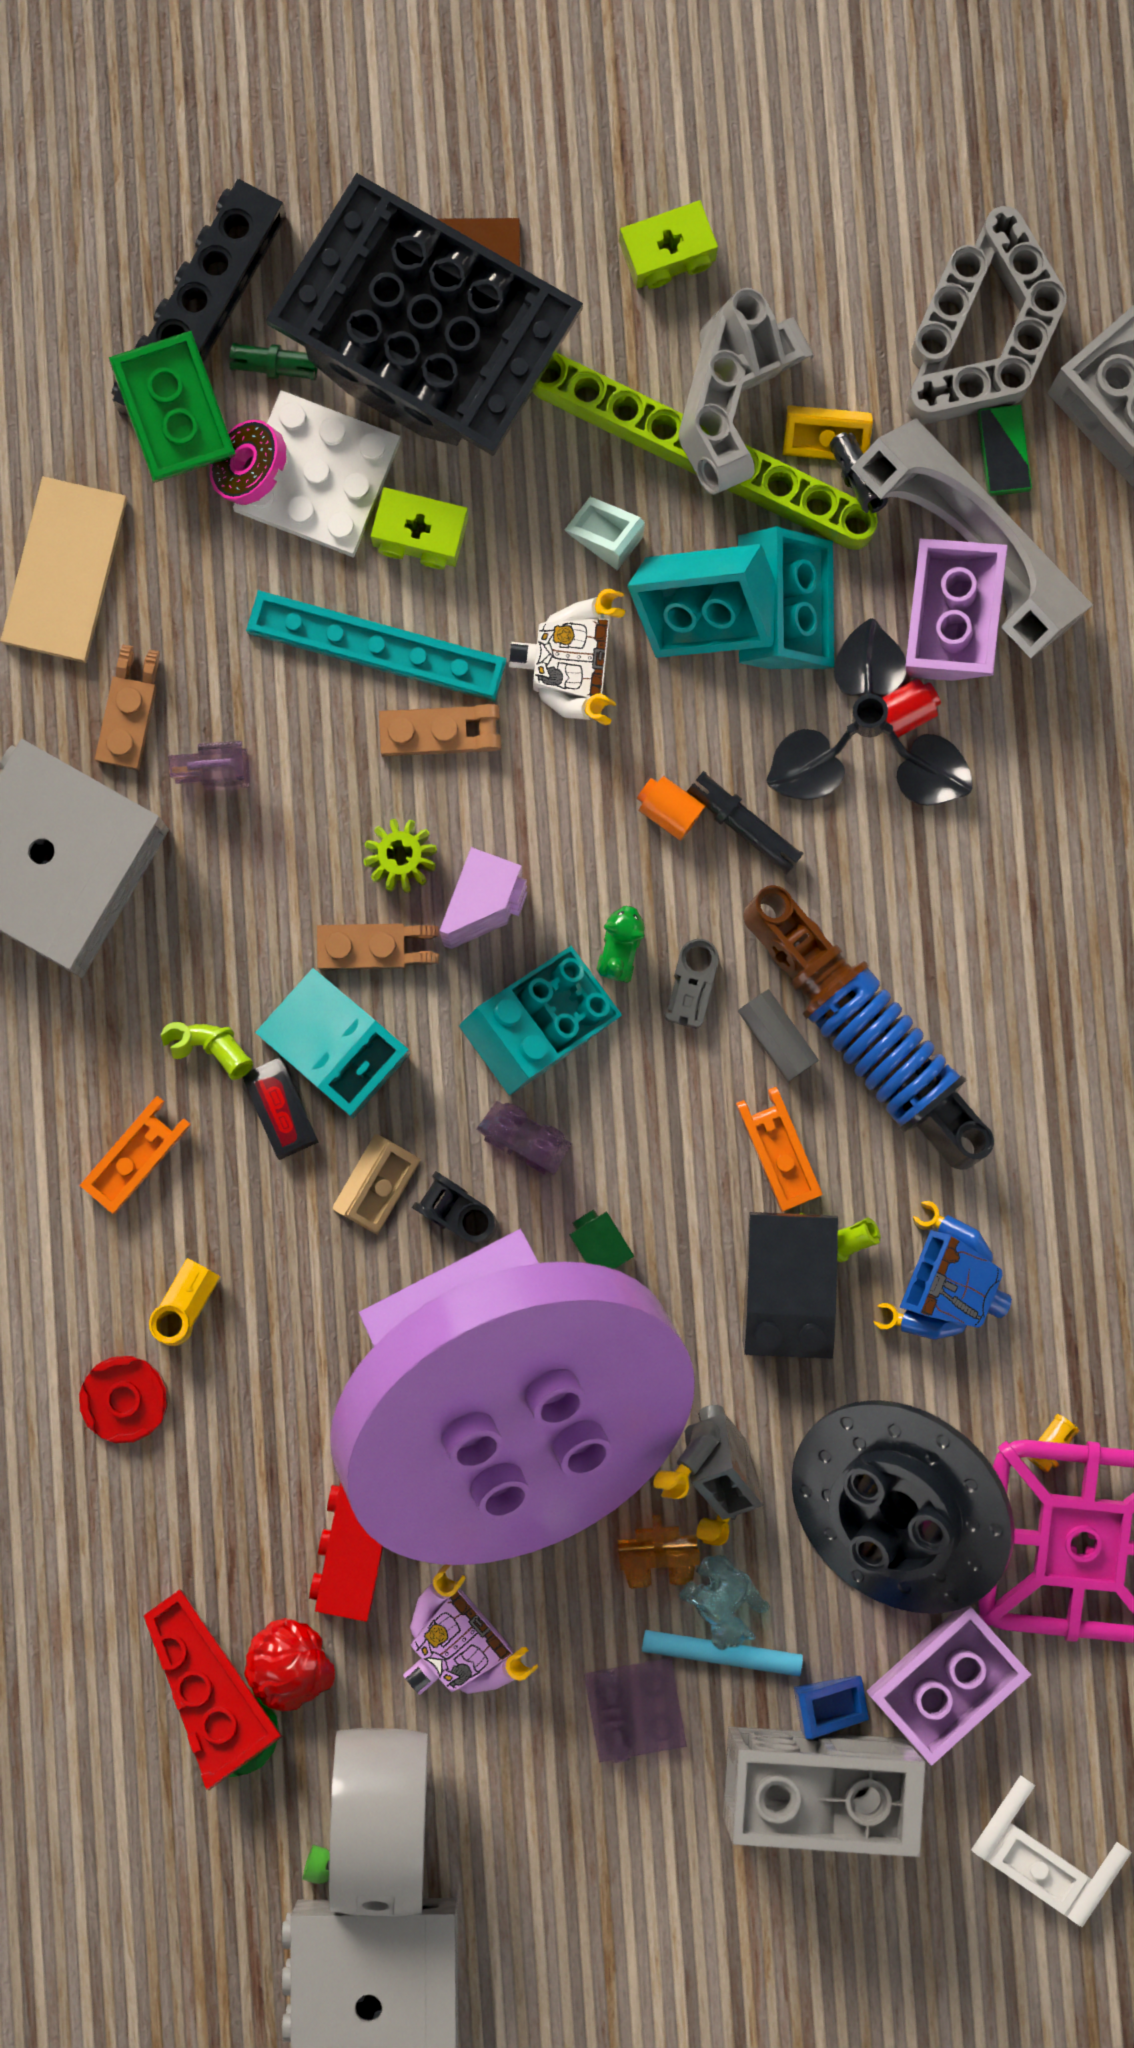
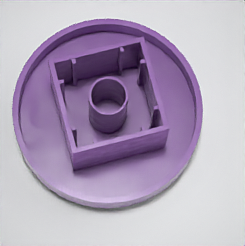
M519 1229L359 1312L374 1347L352 1374L337 1403L330 1434L331 1456L337 1475L358 1522L374 1540L394 1553L418 1561L445 1565H471L514 1558L558 1543L591 1526L633 1496L654 1475L675 1447L690 1415L695 1383L693 1365L689 1353L665 1309L647 1287L620 1271L604 1266L579 1262L538 1263L522 1230Z

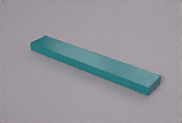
M260 590L257 591L246 629L247 634L493 702L496 701L507 663V658Z

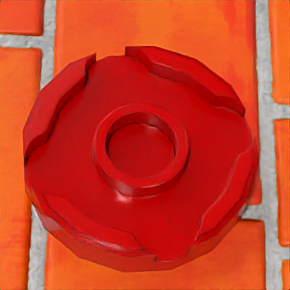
M134 1356L111 1357L96 1364L86 1376L79 1392L80 1412L87 1427L99 1437L116 1444L134 1443L151 1435L162 1423L168 1407L167 1386L160 1372L148 1361Z

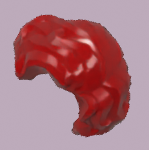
M283 1618L270 1622L265 1629L258 1632L252 1638L251 1646L246 1654L244 1675L254 1695L261 1700L263 1705L274 1710L293 1711L300 1708L302 1704L312 1701L321 1692L330 1690L335 1680V1668L322 1650L323 1640L319 1633L314 1631L307 1623Z

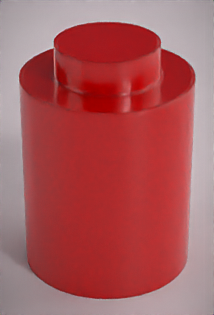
M918 678L882 697L888 707L887 723L893 726V731L898 738L937 717L938 711L936 707L941 705V700L930 682L923 684Z

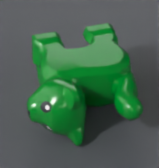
M623 906L613 912L604 925L606 930L604 937L605 946L603 954L599 956L596 970L605 978L629 983L633 974L636 949L640 946L641 939L645 937V924L636 908Z

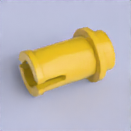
M1056 1414L1054 1420L1038 1441L1069 1444L1080 1430L1071 1421L1060 1414ZM1026 1457L1031 1463L1048 1473L1051 1467L1057 1468L1059 1465L1057 1460Z

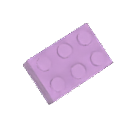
M967 1606L949 1615L866 1692L932 1766L1029 1678L1031 1674L973 1608Z

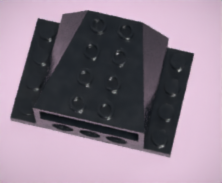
M356 173L268 315L266 322L271 328L304 346L308 360L354 398L422 437L457 446L463 438L494 456L581 313L583 303Z

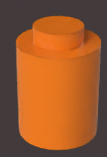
M665 776L658 782L651 778L636 798L642 802L638 811L679 841L687 835L706 807Z

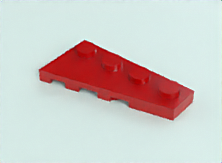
M179 1589L143 1616L162 1669L165 1671L172 1690L171 1694L176 1708L179 1710L192 1752L195 1754L202 1773L201 1777L205 1788L209 1791L283 1736L187 1596Z

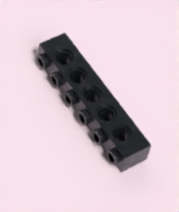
M237 179L231 190L226 188L216 205V212L218 214L212 225H205L197 237L195 243L197 251L191 262L185 261L179 268L174 280V284L177 286L170 299L164 298L158 305L153 318L156 322L149 336L143 335L139 339L134 349L167 339L173 335L192 331L202 362L204 363L286 218L283 202L240 179ZM241 225L249 229L247 234L239 239L227 236L229 230L234 226ZM215 262H224L228 265L226 271L221 275H210L206 271ZM195 298L207 301L205 308L199 312L186 310L187 304ZM115 381L112 388V395H114L112 400L117 411L129 417L119 387Z

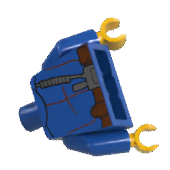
M921 1202L922 1207L933 1212L934 1218L929 1222H924L918 1217L913 1216L914 1224L922 1230H930L936 1227L938 1232L930 1230L901 1302L900 1308L907 1311L902 1314L898 1312V1309L893 1304L881 1303L877 1306L890 1309L893 1313V1320L890 1324L873 1321L874 1324L880 1329H889L895 1325L900 1326L902 1332L936 1340L959 1335L966 1329L967 1325L980 1328L985 1321L987 1313L997 1318H1003L1010 1309L1012 1299L1009 1294L997 1289L1003 1273L1001 1268L992 1263L993 1253L981 1233L950 1215H947L945 1218L939 1215V1209L933 1202Z

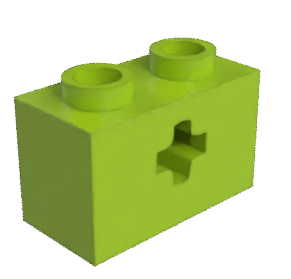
M701 200L622 227L619 232V244L636 289L647 286L648 289L659 288L672 280V276L686 271L689 275L701 273L712 266V262L716 261L718 245ZM669 243V246L672 249H677V252L670 254V251L667 248H663V245Z
M383 487L371 533L372 545L379 548L378 553L389 558L403 559L404 555L421 558L420 563L430 568L443 570L446 565L456 567L468 522L467 507ZM418 524L425 525L426 532L421 533L419 539L413 538L411 530H416Z

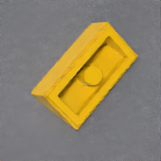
M788 405L783 455L837 460L831 452L829 445L835 436L846 432L847 436L849 432L855 435L864 454L870 448L873 426L872 414Z

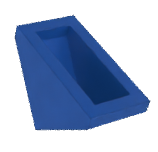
M851 1676L793 1687L800 1729L806 1739H813L869 1720L862 1676Z

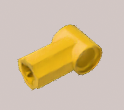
M187 1258L160 1306L150 1316L149 1329L152 1336L168 1346H179L185 1343L191 1336L194 1323L221 1277ZM175 1313L180 1315L182 1319L181 1331L173 1337L163 1336L160 1331L161 1320L168 1314Z

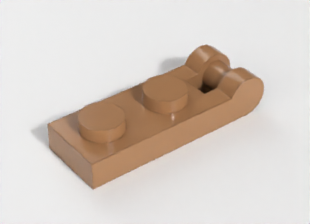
M483 704L473 707L379 711L381 757L501 750V735H498L496 730V721L500 720V706L496 704ZM479 722V735L467 737L466 723Z

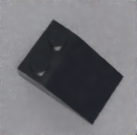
M749 1212L742 1330L744 1355L833 1359L836 1323L838 1216Z

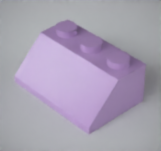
M920 538L905 665L909 677L955 681L993 675L1007 545Z
M470 848L439 930L444 947L450 949L458 947L508 924L511 914L519 916L527 896V880L522 878L521 865L481 850Z

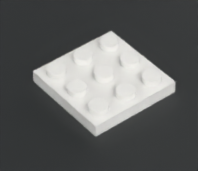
M281 390L267 424L281 433L285 441L286 463L283 471L278 469L274 477L277 483L269 493L259 501L247 505L234 503V512L354 558L401 442V437Z

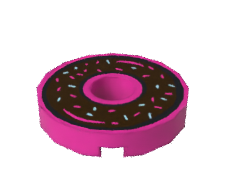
M248 420L237 424L228 432L235 451V457L210 465V480L214 490L226 500L239 505H247L259 501L269 493L277 483L274 477L278 469L283 471L286 463V444L282 434L264 421ZM253 456L252 463L244 470L246 461Z

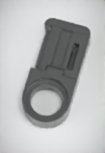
M693 939L683 946L674 977H678L680 980L675 979L668 1010L672 1012H665L664 1018L666 1021L695 1029L701 1027L719 961L717 949L711 942L705 939ZM701 947L709 952L711 964L706 970L694 971L687 965L686 955L692 948Z

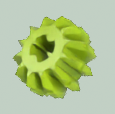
M391 819L390 827L392 833L387 835L383 828L377 826L374 832L381 842L378 843L372 840L365 842V848L370 852L376 853V855L364 858V865L370 868L378 867L371 875L374 883L381 881L388 875L385 888L389 892L395 889L397 880H401L403 891L409 893L411 892L410 878L414 877L421 886L427 883L420 869L435 871L436 864L433 861L423 858L436 854V845H422L430 837L427 829L421 830L413 836L416 825L413 820H408L404 831H399L397 819ZM403 846L406 853H412L411 858L406 857L407 864L398 866L395 859H389L390 854L395 855L394 848Z

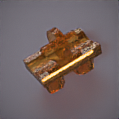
M661 1514L652 1515V1528L635 1529L636 1539L617 1540L620 1571L624 1570L629 1588H647L652 1585L651 1568L668 1567L669 1583L675 1586L693 1583L695 1565H700L697 1536H680L679 1526L662 1527Z

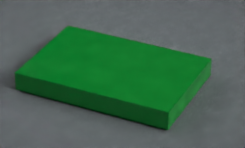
M192 331L109 357L113 374L153 484L235 457L232 442Z

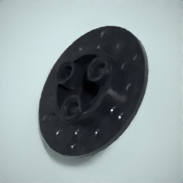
M867 1400L850 1403L829 1412L808 1431L801 1441L792 1468V1494L798 1518L817 1553L837 1575L852 1587L880 1603L897 1609L916 1613L936 1614L960 1610L974 1604L987 1595L1001 1579L1010 1562L1014 1546L1015 1527L1010 1500L997 1472L988 1459L965 1435L952 1425L927 1411L910 1405L884 1400Z

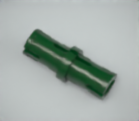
M234 342L231 346L230 358L234 359L229 362L231 371L240 370L265 373L270 379H277L279 375L305 378L315 381L317 378L318 368L308 360L306 352L283 350L281 345L271 344L267 348L242 345Z

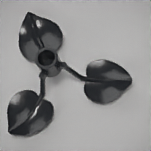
M870 618L857 627L845 640L838 652L834 665L835 681L841 692L849 696L864 694L856 700L853 706L852 724L847 726L846 732L831 749L827 737L818 731L801 729L789 734L781 741L775 751L771 769L767 776V784L777 793L793 799L814 800L829 795L839 787L845 775L843 764L835 756L843 750L855 733L868 738L876 737L882 732L887 735L899 755L906 759L897 770L898 786L903 795L916 804L934 806L967 796L972 791V776L968 764L960 751L947 739L934 734H923L915 739L910 753L904 748L893 731V726L887 723L888 707L880 696H886L897 690L903 683L906 676V659L899 645L881 628L875 619Z

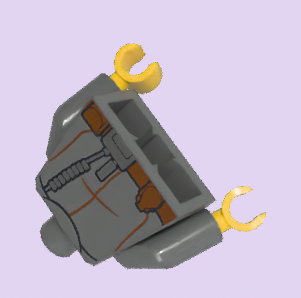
M709 1405L699 1411L700 1422L689 1425L684 1431L686 1449L676 1462L678 1465L675 1472L660 1470L655 1476L654 1487L664 1489L661 1497L672 1499L684 1498L689 1490L688 1476L690 1474L693 1486L718 1514L716 1520L702 1518L698 1524L696 1536L705 1544L720 1546L725 1544L729 1538L728 1522L730 1519L735 1520L737 1515L764 1505L746 1439L728 1416L725 1415L722 1406Z

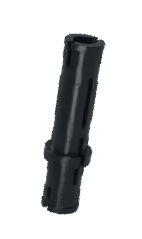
M703 771L696 781L705 787L709 793H705L695 783L690 786L687 793L716 815L714 819L720 825L723 822L726 823L787 875L794 865L785 859L781 852L785 853L795 863L798 862L804 853L796 849L752 811L740 803L742 800L737 794L734 796L730 795Z

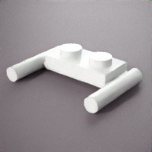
M1020 1775L971 1851L1074 1923L1083 1927L1132 1852L1116 1842L1092 1879L1088 1877L1085 1873L1011 1823L1035 1787L1033 1783Z

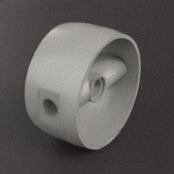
M354 1728L337 1731L330 1827V1911L358 1916H406L422 1913L428 1733L390 1728Z

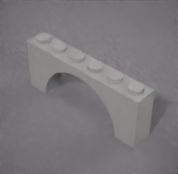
M917 418L879 437L851 467L880 499L898 497L921 505L946 521L968 542L1008 546L1003 593L1007 604V618L1001 628L1030 658L1062 636L1093 606Z

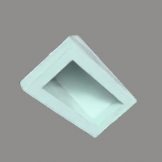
M590 496L565 528V531L618 571L643 538L645 522L639 516Z

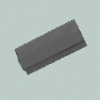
M769 989L739 1009V1014L787 1082L819 1061Z

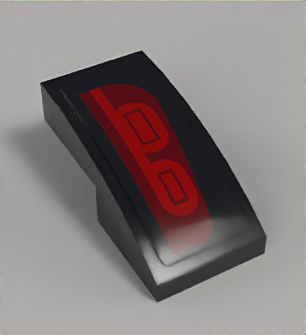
M282 1057L250 1070L242 1077L278 1160L319 1143Z

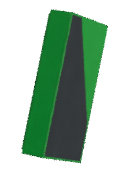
M1021 405L979 409L977 420L987 493L990 496L1030 492L1032 484Z

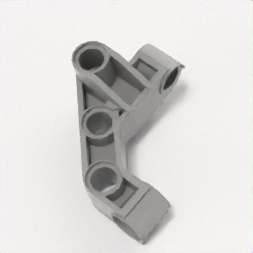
M752 288L738 290L702 327L699 335L701 351L679 429L681 446L692 464L701 485L708 493L713 495L746 481L754 475V462L751 454L733 424L740 392L774 378L780 372L800 363L807 357L814 358V354L795 318H788L777 324L776 318L766 299L760 292ZM714 371L719 373L724 381L720 380ZM700 425L704 426L710 435L704 433Z

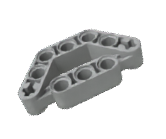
M1000 206L989 213L975 246L964 245L953 252L917 331L911 348V357L914 364L920 370L906 401V409L909 416L913 420L917 418L921 424H930L975 414L979 409L1010 406L1020 402L1032 383L1065 308L1067 294L1062 283L1022 215L1010 206ZM995 227H997L998 230L1001 232L996 234L994 231ZM1008 230L1010 232L1008 237L1002 231ZM1024 261L1032 267L1033 273L1028 275L1020 274L1014 269L1013 263ZM990 263H992L1020 311L1002 354L998 359L943 371ZM959 264H969L976 271V275L964 277L958 273L956 266ZM1039 297L1047 298L1053 303L1054 310L1043 311L1036 306L1034 300ZM946 301L952 302L958 307L959 313L952 316L946 315L939 308V304ZM1023 335L1031 336L1037 342L1038 347L1032 350L1025 349L1019 344L1018 337ZM929 339L936 340L942 346L943 351L937 354L929 353L923 348L922 342ZM1005 373L1016 375L1021 382V386L1017 388L1007 387L1003 384L1001 375ZM962 383H972L978 388L980 395L967 397L961 393L959 385ZM946 387H948V394H944ZM922 393H927L929 399H936L933 406H929L926 399L919 400Z

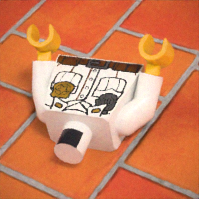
M604 589L598 594V597L574 603L550 615L546 622L539 624L537 644L511 642L509 667L534 670L533 690L539 692L541 700L564 718L594 719L602 725H609L612 721L607 716L601 714L605 706H616L615 701L602 694L609 619H604V617L608 615L614 618H621L625 615L624 609L612 608L613 600L624 596V593L620 591Z

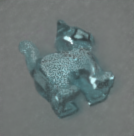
M719 1554L707 1556L696 1569V1572L702 1577H709L708 1585L705 1586L702 1583L697 1586L693 1581H690L682 1589L679 1597L683 1601L694 1605L699 1615L710 1624L712 1644L717 1649L725 1650L727 1648L739 1647L745 1640H755L756 1636L740 1618L734 1615L745 1602L753 1611L764 1614L769 1610V1603L761 1598L751 1578L746 1573L736 1569L729 1558Z

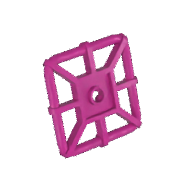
M1007 1440L998 1446L1000 1451L995 1457L993 1468L997 1472L1006 1493L1008 1492L1009 1474L1012 1465L1041 1501L1038 1531L1015 1529L1014 1544L1036 1546L1034 1569L1029 1576L998 1600H995L996 1584L987 1595L978 1601L979 1616L988 1626L992 1625L1006 1631L1064 1636L1065 1641L1077 1642L1078 1638L1134 1643V1625L1081 1620L1085 1589L1116 1592L1134 1614V1596L1124 1585L1128 1555H1134V1540H1130L1132 1514L1134 1513V1492L1123 1501L1095 1498L1099 1464L1134 1468V1450L1100 1447L1099 1442L1087 1441L1086 1445L1036 1440H1016L1008 1443ZM1021 1457L1084 1463L1081 1497L1050 1494ZM1080 1532H1087V1536L1090 1539H1094V1545L1086 1546L1084 1553H1077V1548L1071 1544L1073 1538L1078 1537ZM1042 1585L1070 1588L1066 1618L1008 1613Z

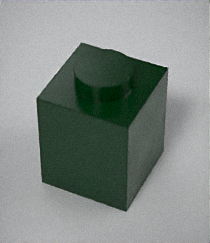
M593 1209L572 1222L576 1231L569 1234V1237L585 1263L604 1266L614 1270L635 1257L607 1211L598 1216Z

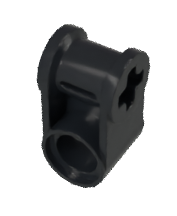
M435 1171L432 1175L434 1182L420 1203L415 1202L411 1208L443 1229L446 1227L467 1242L484 1244L490 1241L497 1230V1220L494 1213L487 1206L468 1195L465 1189ZM445 1192L444 1196L442 1197L436 1208H434L439 1199L441 1198V1196L443 1195V1193ZM474 1212H482L488 1218L487 1230L479 1236H472L465 1229L466 1218Z

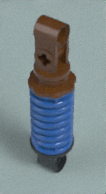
M770 885L761 889L744 910L743 918L745 925L769 951L775 963L792 978L793 981L790 983L795 990H802L804 996L808 997L807 999L810 1002L804 1010L803 1016L812 1023H815L824 1037L831 1038L837 1035L832 1043V1047L838 1052L847 1049L843 1055V1060L850 1065L857 1063L854 1073L858 1077L862 1078L869 1075L865 1080V1086L869 1090H876L881 1087L876 1093V1099L881 1103L888 1102L886 1111L900 1126L898 1129L905 1133L917 1126L943 1156L945 1161L955 1169H968L988 1156L994 1146L993 1134L957 1093L967 1079L963 1075L960 1076L949 1065L945 1066L946 1059L942 1054L931 1056L935 1050L934 1044L929 1040L920 1043L924 1037L923 1031L920 1028H913L908 1031L913 1024L909 1015H903L896 1019L902 1012V1007L899 1003L892 1002L884 1007L890 1001L891 994L885 989L876 993L880 987V981L868 968L869 965L866 961L854 966L847 963L846 959L841 956L842 949L838 945H831L820 927L803 912L784 888ZM761 904L769 905L774 910L776 918L767 916L762 911ZM796 942H800L796 947L793 946ZM961 1137L970 1140L974 1147V1154L964 1149Z

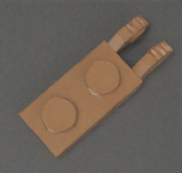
M125 644L121 646L116 666V677H112L95 755L97 763L139 771L157 690L155 679L160 658L159 651H148L144 660L142 682L128 679L134 659L133 646Z
M404 924L317 925V969H405V965L439 964V954L433 951L405 954V938L433 939L439 936V927L431 925L405 927Z

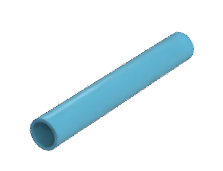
M645 1630L642 1652L798 1677L801 1674L803 1654L737 1644L738 1646L729 1647L721 1645L727 1642Z

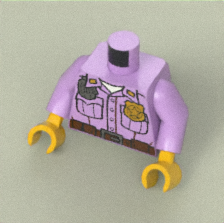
M444 1564L435 1575L433 1582L418 1598L410 1625L411 1633L414 1636L411 1646L421 1659L403 1674L406 1681L421 1695L438 1679L451 1692L460 1689L467 1694L495 1690L514 1680H525L538 1669L537 1664L533 1667H526L521 1662V1656L529 1651L528 1648L521 1647L513 1654V1648L460 1588L466 1579L465 1576L462 1575L458 1581L450 1580L446 1575L450 1565Z

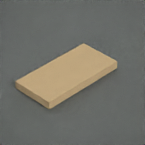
M42 476L0 640L3 644L87 663L128 500L126 495Z

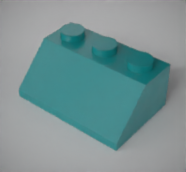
M777 526L738 535V546L762 544L775 580L774 643L771 647L739 650V663L765 669L834 668L833 541Z
M762 544L645 557L627 585L655 658L771 647L774 643L775 580Z

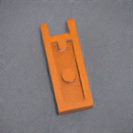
M777 1087L768 1089L773 1107L751 1116L750 1109L744 1100L737 1102L736 1106L781 1212L823 1194Z
M156 1096L79 1185L112 1214L117 1213L191 1126V1123L184 1118L172 1131L154 1115L162 1108L165 1102L159 1096Z

